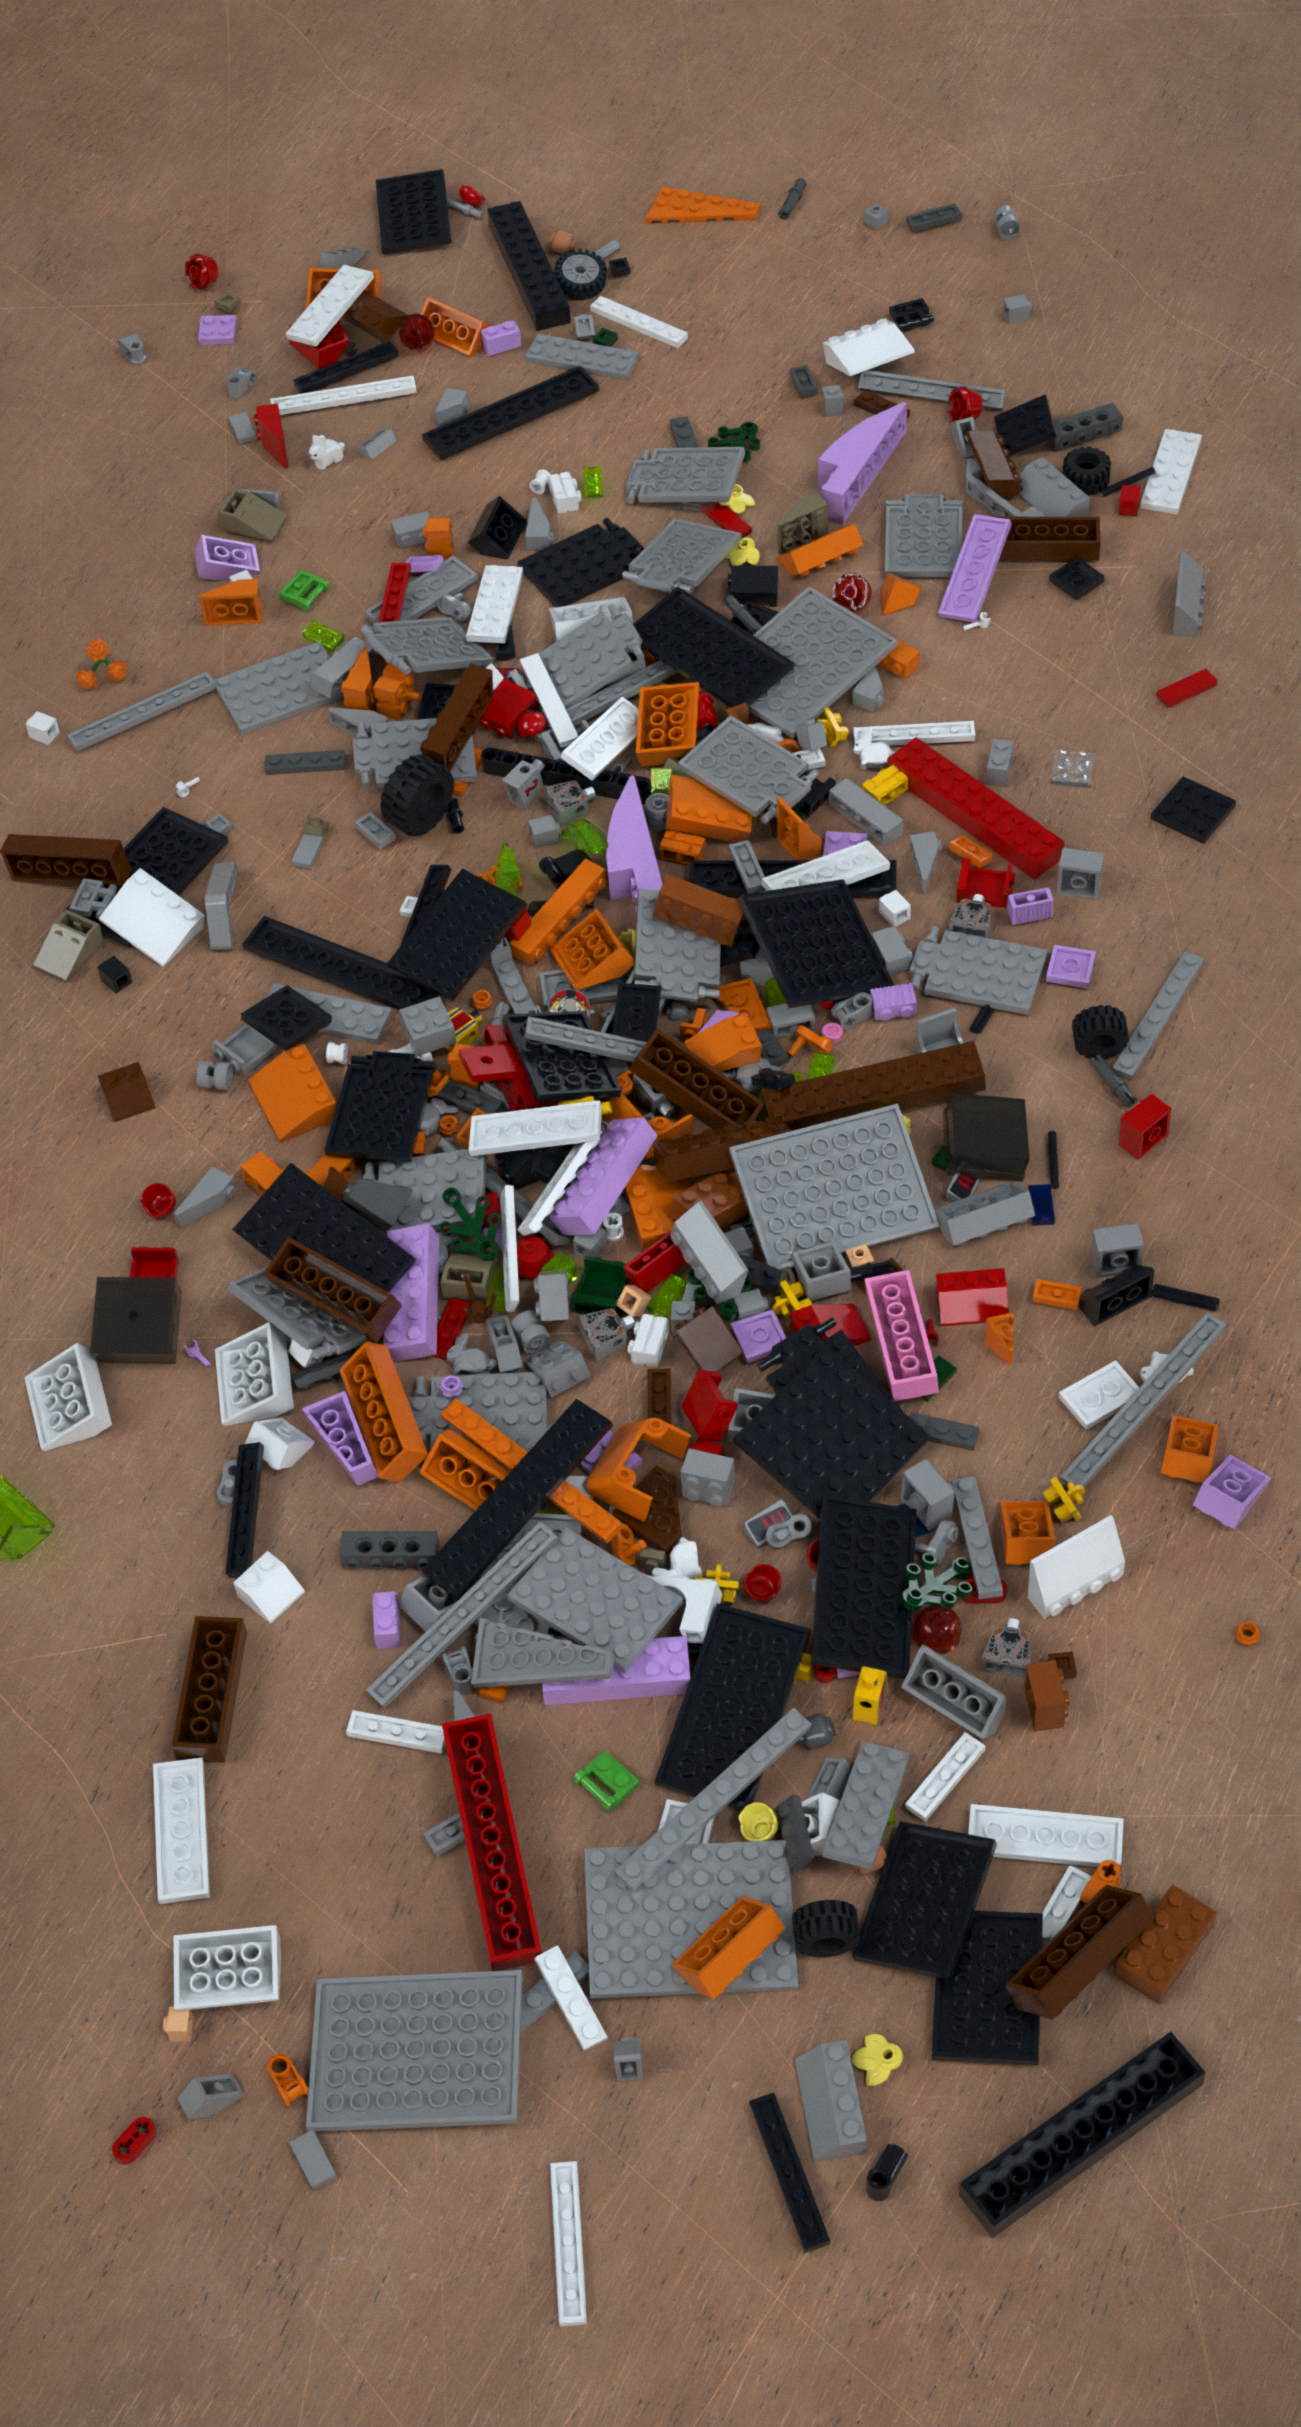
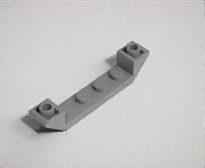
M971 458L967 460L965 492L995 516L1046 517L1035 507H1031L1023 513L1014 508L1005 499L996 494L994 490L982 483L983 474L978 463Z
M504 935L490 953L489 959L513 1014L542 1013L539 1006L535 1007L512 960L511 948Z

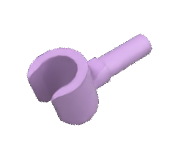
M191 1340L194 1346L192 1348L184 1345L189 1357H196L207 1368L211 1366V1363L202 1355L196 1340Z

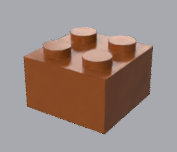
M1056 1660L1026 1664L1024 1690L1034 1732L1064 1727L1065 1717H1068L1069 1695L1067 1690L1063 1691V1671L1057 1668Z

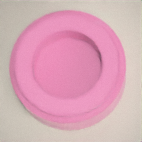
M828 1023L823 1026L822 1035L827 1036L833 1042L832 1044H836L843 1039V1028L837 1023Z

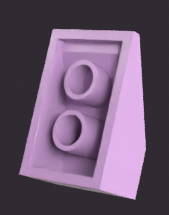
M206 535L200 536L194 550L199 578L215 581L225 580L244 570H247L250 575L259 574L260 569L255 544Z
M1229 1455L1202 1483L1193 1506L1200 1509L1204 1514L1221 1521L1223 1525L1235 1529L1249 1513L1271 1481V1477L1238 1458Z

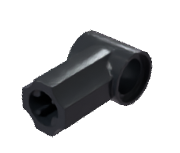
M887 2144L875 2167L868 2173L866 2191L872 2200L883 2201L889 2196L893 2183L908 2159V2154L896 2144ZM881 2181L885 2185L883 2187H877L873 2185V2182Z

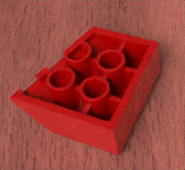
M338 320L317 346L289 340V342L315 367L321 369L337 361L348 345L349 339L344 329L341 328L340 320Z

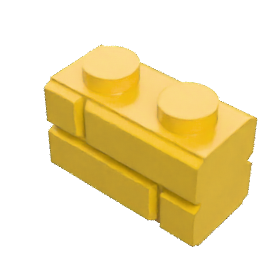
M891 765L887 769L880 770L874 778L867 779L862 785V790L871 794L881 804L886 805L908 790V777L894 765Z

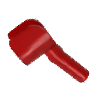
M928 1319V1333L926 1334L928 1343L929 1339L936 1340V1346H938L939 1335L934 1332L933 1320Z

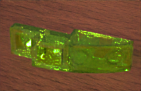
M586 819L566 823V829L561 830L562 838L575 842L576 849L583 850L584 853L598 854L603 852L602 849L608 848V843L599 829Z
M504 843L496 863L497 887L522 899L521 896H517V893H519L518 877L522 876L519 864L515 865L517 860L514 850H510L508 843Z

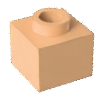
M867 1244L845 1250V1262L848 1268L866 1265L867 1262L874 1264Z
M626 1285L617 1301V1306L632 1317L642 1316L651 1296L636 1285Z
M169 2007L168 2016H165L163 2020V2030L167 2032L170 2042H191L194 2022L192 2011H175L174 2007Z

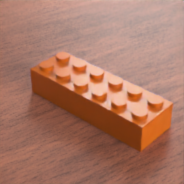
M366 1341L339 1370L378 1477L401 1483L428 1456V1452L388 1347Z

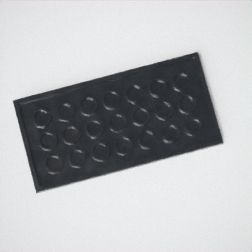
M680 587L674 589L633 624L642 639V644H640L642 649L693 683L699 682V687L730 708L743 703H747L749 707L794 668L793 661Z
M162 807L124 847L132 869L128 879L141 868L179 896L229 842L228 837ZM117 887L116 894L122 887ZM99 897L97 902H102L103 898ZM93 911L90 917L83 916L100 924L102 935L128 948L132 946L131 943L95 917L96 911Z
M292 1163L286 1167L232 1229L270 1261L273 1260L285 1240L290 1237L388 1293L416 1261L412 1255Z
M823 1494L820 1511L810 1664L861 1672L862 1667H869L887 1672V1677L906 1678L910 1668L912 1610L904 1606L902 1595L908 1589V1578L905 1576L906 1567L908 1564L914 1563L917 1509Z
M717 1603L655 1779L656 1786L696 1797L782 1719L811 1634L809 1628ZM764 1772L727 1806L743 1810L745 1806L754 1803Z

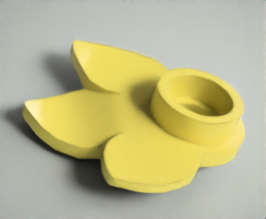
M735 484L729 502H719L723 506H729L730 510L736 514H743L746 506H755L753 498L743 493V488L738 484Z
M745 537L739 541L725 559H730L732 566H741L746 561L756 566L759 562L760 553L755 548L753 539Z
M879 2034L865 2036L866 2047L860 2048L853 2054L851 2063L857 2068L867 2070L865 2079L867 2086H876L885 2082L889 2078L891 2070L901 2065L903 2053L899 2046L888 2043L884 2036ZM889 2052L893 2053L892 2058L885 2059Z

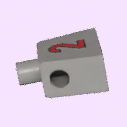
M535 759L532 764L520 761L502 780L510 803L524 810L529 807L543 786L540 772L545 765L542 761Z

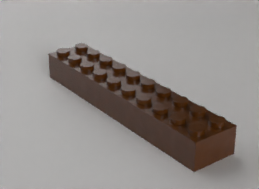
M971 1041L799 1081L780 1090L764 1089L762 1090V1097L767 1117H780L794 1131L898 1104L900 1110L976 1093L986 1090L985 1073L975 1042Z

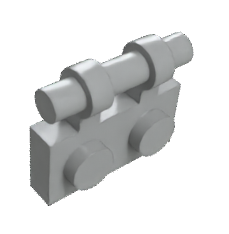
M83 878L69 910L90 917L92 912L96 911L95 917L99 920V917L116 896L117 886L110 884L107 889L104 888L103 881ZM99 897L103 898L102 902H97Z

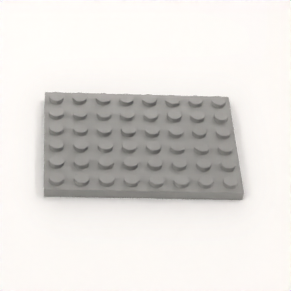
M809 586L753 635L793 661L794 668L748 707L749 711L773 727L781 729L784 734L794 739L797 736L795 726L803 724L805 719H816L822 714L825 708L831 706L898 646V640Z
M898 1104L729 1147V1153L765 1264L783 1270L795 1267L792 1258L793 1252L835 1241L843 1255L845 1250L867 1244L869 1248L936 1230L940 1227Z
M786 1840L685 1844L633 1892L615 1876V1870L641 1846L584 1848L590 1999L700 1994L672 1968L671 1964L742 1895L771 1905L785 1929L779 1934L776 1941L770 1943L761 1952V1955L752 1961L743 1970V1973L725 1988L723 1993L798 1990L796 1946L792 1921L791 1880L786 1855Z
M522 1970L317 1979L306 2119L307 2131L518 2124L523 1998Z

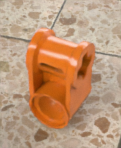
M1113 1860L1101 1862L1091 1880L1086 1884L1080 1901L1087 1904L1105 1885L1118 1888L1121 1874L1119 1864Z
M283 2053L272 2055L268 2060L267 2067L278 2094L288 2108L291 2106V2102L303 2095L308 2096L309 2089L287 2055ZM280 2065L287 2066L286 2070L281 2073L274 2072L275 2068Z

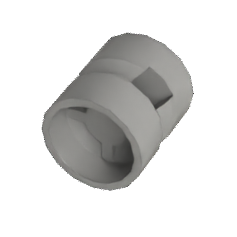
M1003 205L994 211L993 221L999 235L1004 239L1016 237L1021 230V225L1014 209L1009 205Z
M655 793L646 800L647 825L653 831L663 832L668 830L665 829L668 795Z
M201 1060L197 1068V1085L199 1088L211 1089L213 1086L220 1090H229L233 1081L232 1063L219 1061L215 1064L214 1061Z
M536 1311L522 1312L513 1319L511 1323L512 1329L520 1339L519 1342L526 1353L540 1352L550 1344L551 1336L546 1327L543 1326L540 1317L536 1315Z

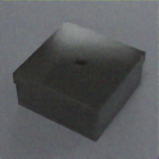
M951 1093L947 1107L943 1111L947 1176L957 1174L972 1178L1023 1182L1025 1170L1030 1159L1025 1099Z
M97 1277L90 1354L95 1356L99 1363L176 1364L182 1293L177 1279Z

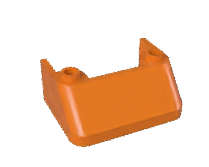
M627 1070L616 1077L622 1089L621 1097L600 1099V1102L610 1101L612 1106V1113L602 1115V1121L609 1124L615 1119L643 1117L627 1099V1097L631 1096L633 1089L634 1073ZM691 1114L673 1124L667 1118L660 1116L649 1121L646 1120L658 1135L653 1143H657L664 1138H680L683 1134L694 1135L693 1116ZM653 1144L641 1163L654 1156Z
M648 1418L621 1425L588 1476L585 1486L586 1491L593 1497L645 1522L653 1497L633 1488L636 1474L632 1469L626 1467L625 1464L641 1439L684 1459L691 1434L659 1418Z

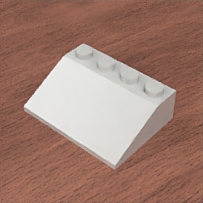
M880 319L873 325L861 326L859 330L847 331L844 333L845 335L840 337L834 336L829 338V341L823 342L826 364L849 376L915 353L914 348L895 323L887 319Z
M625 597L549 608L556 642L601 611H603L611 623L613 620L611 619L608 605L612 603L615 604L618 611H621L622 614L627 613L633 623L632 611Z
M139 868L125 882L99 917V921L164 967L203 929L205 915Z
M268 1322L215 1349L221 1424L223 1426L274 1418L294 1408L286 1334L272 1323Z
M74 1344L24 1377L42 1451H48L94 1437L112 1426L95 1354L82 1345Z
M1111 1515L1030 1561L1027 1598L1044 1619L1051 1615H1058L1066 1606L1077 1604L1087 1594L1091 1592L1096 1593L1103 1585L1110 1581L1115 1582L1122 1577L1125 1559L1114 1518Z
M276 1925L174 1935L175 2011L279 2001L281 1937Z

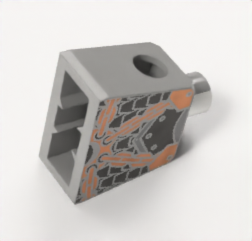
M577 781L545 787L546 802L560 826H564L587 814L588 801L596 798L593 787L582 790Z
M980 894L974 895L972 900L962 899L950 919L949 931L989 938L991 904L985 902L984 896Z
M633 1074L631 1096L648 1113L652 1112L655 1116L661 1112L665 1118L670 1117L675 1112V1108L670 1104L671 1099Z
M612 1308L578 1316L579 1330L596 1362L626 1346V1331L635 1327V1322L631 1315L619 1319Z
M1011 1618L1006 1621L1005 1628H994L983 1656L982 1671L1025 1678L1026 1664H1030L1029 1633L1020 1630L1021 1622L1019 1620Z

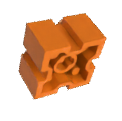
M392 663L386 665L383 670V676L379 677L373 687L375 699H378L376 703L377 713L383 714L389 719L399 721L402 715L407 712L411 700H420L421 694L417 693L416 689H414L412 670L410 674L406 675Z

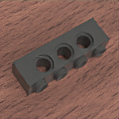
M1110 403L1053 421L1057 436L1047 440L1053 451L1056 452L1122 431L1123 416L1116 406Z
M342 1531L340 1559L342 1567L351 1570L358 1568H372L375 1570L382 1568H396L399 1570L406 1568L424 1569L439 1552L437 1531Z

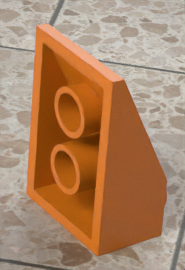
M258 579L237 580L199 595L205 626L262 623L263 603Z
M778 797V841L796 860H812L820 856L822 840L819 835L814 834L809 825L803 822L781 797Z
M747 1013L725 1018L684 1041L685 1048L719 1072L760 1062L762 1044Z
M1172 1415L1160 1474H1165L1171 1478L1187 1479L1193 1483H1203L1210 1475L1219 1425Z
M1000 1501L1003 1550L1006 1564H1030L1031 1560L1055 1547L1056 1538L1048 1501Z

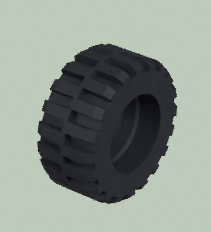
M422 754L413 755L403 760L402 764L395 768L393 774H390L388 782L384 785V792L381 794L382 802L380 803L381 813L385 821L410 836H420L428 833L429 829H433L436 823L442 820L443 814L447 812L448 805L453 798L454 779L447 767Z

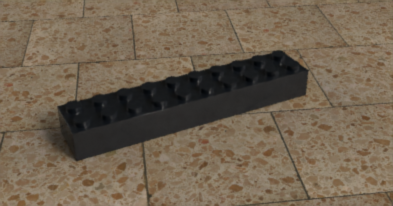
M521 201L488 208L489 228L536 331L571 323L570 306Z
M1170 2031L962 2181L959 2185V2196L989 2235L994 2238L1201 2087L1204 2083L1206 2072Z

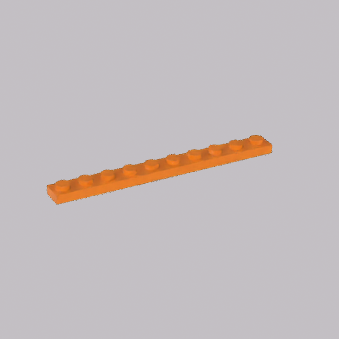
M457 1398L440 1414L444 1421L510 1471L528 1453ZM566 1480L549 1498L556 1506L607 1544L623 1528L622 1522Z

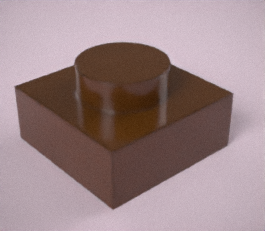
M1073 1651L1048 1654V1661L1056 1660L1057 1668L1062 1669L1064 1679L1076 1678L1077 1671Z

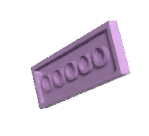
M974 514L938 612L940 617L977 622L1012 524L1010 519Z

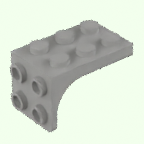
M955 1008L944 1010L930 1017H924L916 1023V1050L918 1053L964 1043L958 1027V1012Z

